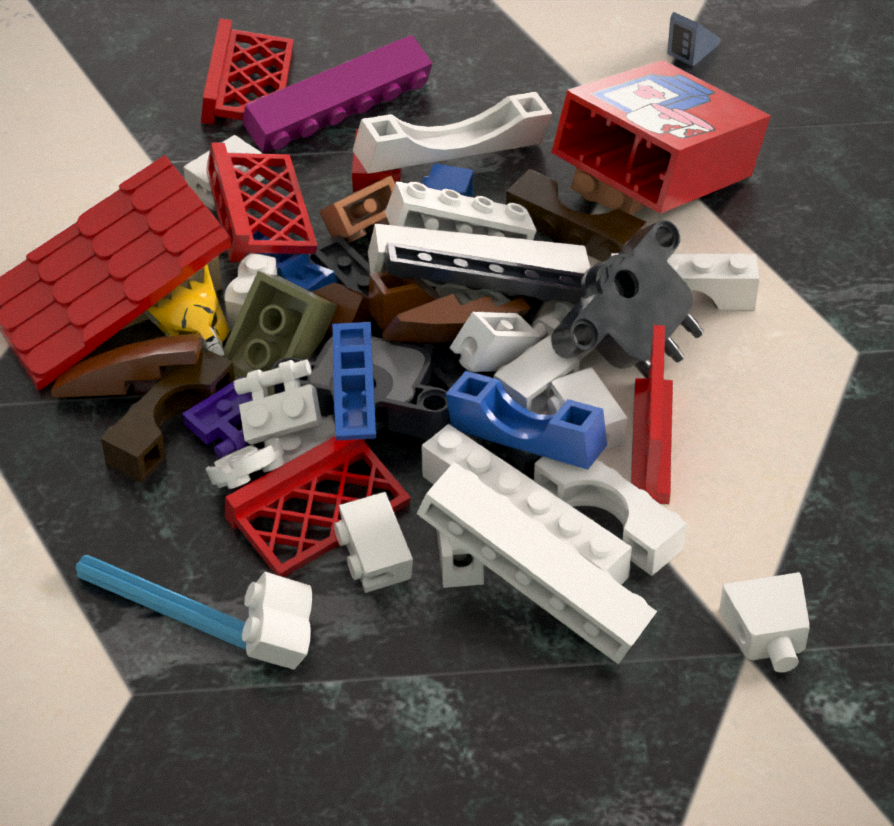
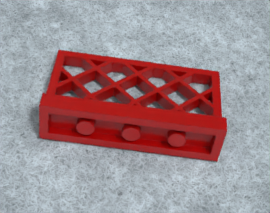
M220 18L203 94L201 123L214 125L215 116L243 120L245 105L250 103L244 95L253 92L260 99L269 95L262 89L263 87L271 85L277 91L286 88L294 39L231 29L232 20ZM236 42L248 43L251 47L243 49ZM279 48L285 49V51L280 52L278 54H274L269 49ZM261 53L265 59L257 62L252 56ZM243 60L248 66L239 69L234 63ZM274 65L280 71L271 74L265 68ZM256 72L262 78L253 81L248 75ZM239 80L244 86L235 89L230 83ZM235 100L241 106L231 107L223 104Z
M211 142L206 172L220 225L230 236L231 246L227 249L230 262H241L245 258L246 253L316 254L318 245L290 155L228 153L225 143ZM233 165L245 166L250 170L245 174L233 167ZM267 167H283L284 171L281 174H277ZM259 174L271 182L264 185L254 179V177ZM246 185L257 193L251 196L240 190V188ZM279 186L291 194L285 197L274 189ZM266 197L277 205L271 208L260 200ZM252 208L263 216L257 219L246 211ZM286 209L297 215V217L292 220L280 212ZM273 220L284 228L281 231H277L267 225V223ZM258 231L270 238V240H254L253 234ZM293 232L305 241H294L287 236Z
M653 325L649 378H635L631 484L638 489L646 491L659 504H669L671 494L673 380H664L665 326Z
M336 436L226 496L225 519L233 529L239 528L275 575L285 577L340 545L334 530V523L339 522V505L359 500L358 498L343 496L345 483L368 486L366 497L371 496L373 487L390 490L395 496V499L389 501L394 513L410 504L411 497L366 445L365 439L336 440ZM363 458L371 468L370 477L347 473L349 465ZM324 479L339 481L338 495L315 491L317 483ZM292 497L308 500L305 514L283 510L284 502ZM313 501L336 505L333 518L310 515ZM259 516L275 519L272 533L255 530L249 522ZM280 520L303 523L301 536L294 537L277 534ZM308 524L331 528L330 536L322 541L305 538ZM275 543L298 547L296 556L282 564L273 553Z

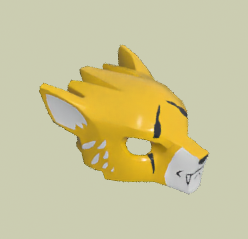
M205 265L203 267V283L188 280V288L179 285L170 292V299L163 297L158 301V307L151 306L144 313L167 336L201 333L203 348L223 356L225 355L223 341L227 337L230 327L220 307L208 265Z

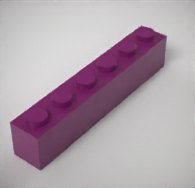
M409 35L246 104L243 125L262 153L272 149L278 150L299 137L311 136L322 127L329 124L336 125L342 122L345 117L357 112L364 113L375 104L382 101H392L405 91L421 88L428 81L433 63L414 36Z

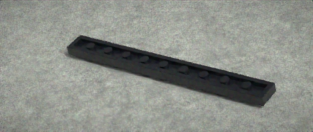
M340 235L319 244L316 254H310V259L316 265L334 271L337 284L351 287L369 296L370 264ZM372 317L371 320L379 327V325L377 324V322H376V321L374 320V318ZM401 342V343H405V344L415 345V346H418V347H420V345L423 344V343ZM442 342L436 343L431 357V380L440 389L448 392L464 372L469 370L460 364L459 359L462 355L451 350V343ZM480 371L472 372L479 375H483ZM494 442L524 473L535 468V463L543 457Z

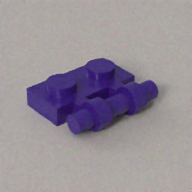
M234 382L184 412L182 414L183 423L207 445L220 437L223 441L216 445L214 450L221 459L228 454L247 447L243 428L238 431L235 427L242 423L239 405L253 401L252 392L238 395Z

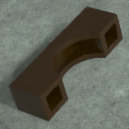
M531 169L506 191V205L515 203L527 209L537 232L563 244L585 246L587 255L601 262L611 257V253H619L635 233L647 227L646 221L618 208L602 214H583L566 207L558 198L559 182Z
M202 347L197 364L176 365L163 378L157 380L152 389L140 401L135 402L129 411L114 426H110L101 437L106 465L143 483L166 459L163 436L160 431L163 425L172 417L188 411L234 382L233 362Z

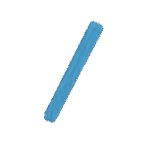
M89 555L82 556L80 562L76 564L75 569L79 578L246 649V642L242 640L245 622Z

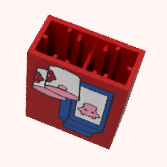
M661 60L567 90L551 153L661 214L751 177L771 115Z

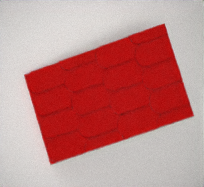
M166 155L118 185L119 190L82 213L76 223L28 253L25 261L0 276V332L38 391H41L118 331L149 319L144 312L151 306L158 307V301L163 297L170 299V292L179 285L188 288V280L203 283V267L205 265H208L215 292L222 289L218 255L231 246L230 236Z

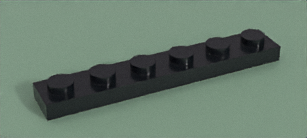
M386 242L383 253L387 274H393L401 279L413 277L429 280L439 285L451 283L463 285L472 290L489 289L500 291L509 296L520 294L533 296L542 301L558 300L570 302L573 305H576L582 298L580 288L581 280L584 276L583 273Z

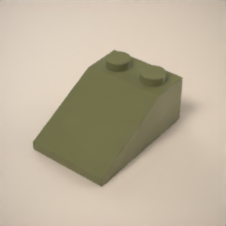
M257 271L224 347L225 355L222 356L233 362L235 380L241 376L245 378L248 372L258 369L262 372L272 370L273 365L283 358L308 360L323 340L338 305L280 276ZM267 387L268 395H274V387Z

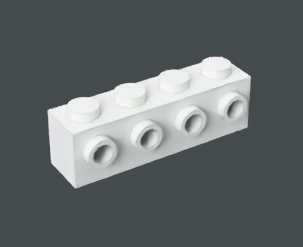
M396 181L385 210L388 222L392 226L533 240L537 231L527 209L515 203H509L508 205L495 203L483 196L467 197L451 189H443L442 191L430 189L418 182L407 184Z

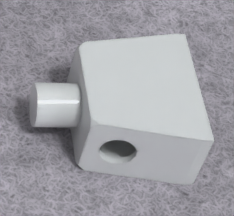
M800 572L723 584L719 611L745 657L750 660L770 658L774 670L777 672H787L794 669L799 663L796 653H801L805 650L809 634V618Z

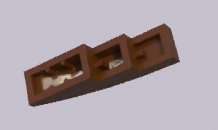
M450 294L396 315L382 333L385 341L453 342L472 312L518 313L523 318L530 310V306L522 296L496 307L489 295L460 305L454 294Z
M201 333L156 338L125 345L91 357L71 367L57 377L51 390L52 398L127 394L131 381L161 379L167 365L197 364L203 347Z

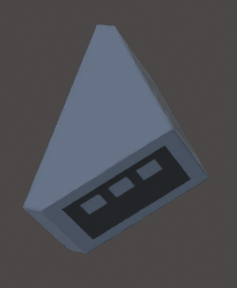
M673 12L670 17L667 54L694 66L715 49L721 39L701 24Z

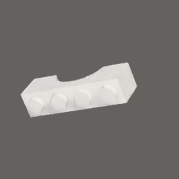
M611 253V256L618 255L619 253ZM672 254L667 260L687 283L690 290H696L708 295L716 303L719 310H755L760 279L756 254ZM614 283L615 289L619 294L618 288Z
M542 457L535 463L534 482L570 506H595L615 515L624 526L623 541L632 547L631 561L651 576L684 549L687 523L677 513L669 511L652 499L646 491L638 489L628 482L615 469L607 467L597 459L589 470L547 457Z

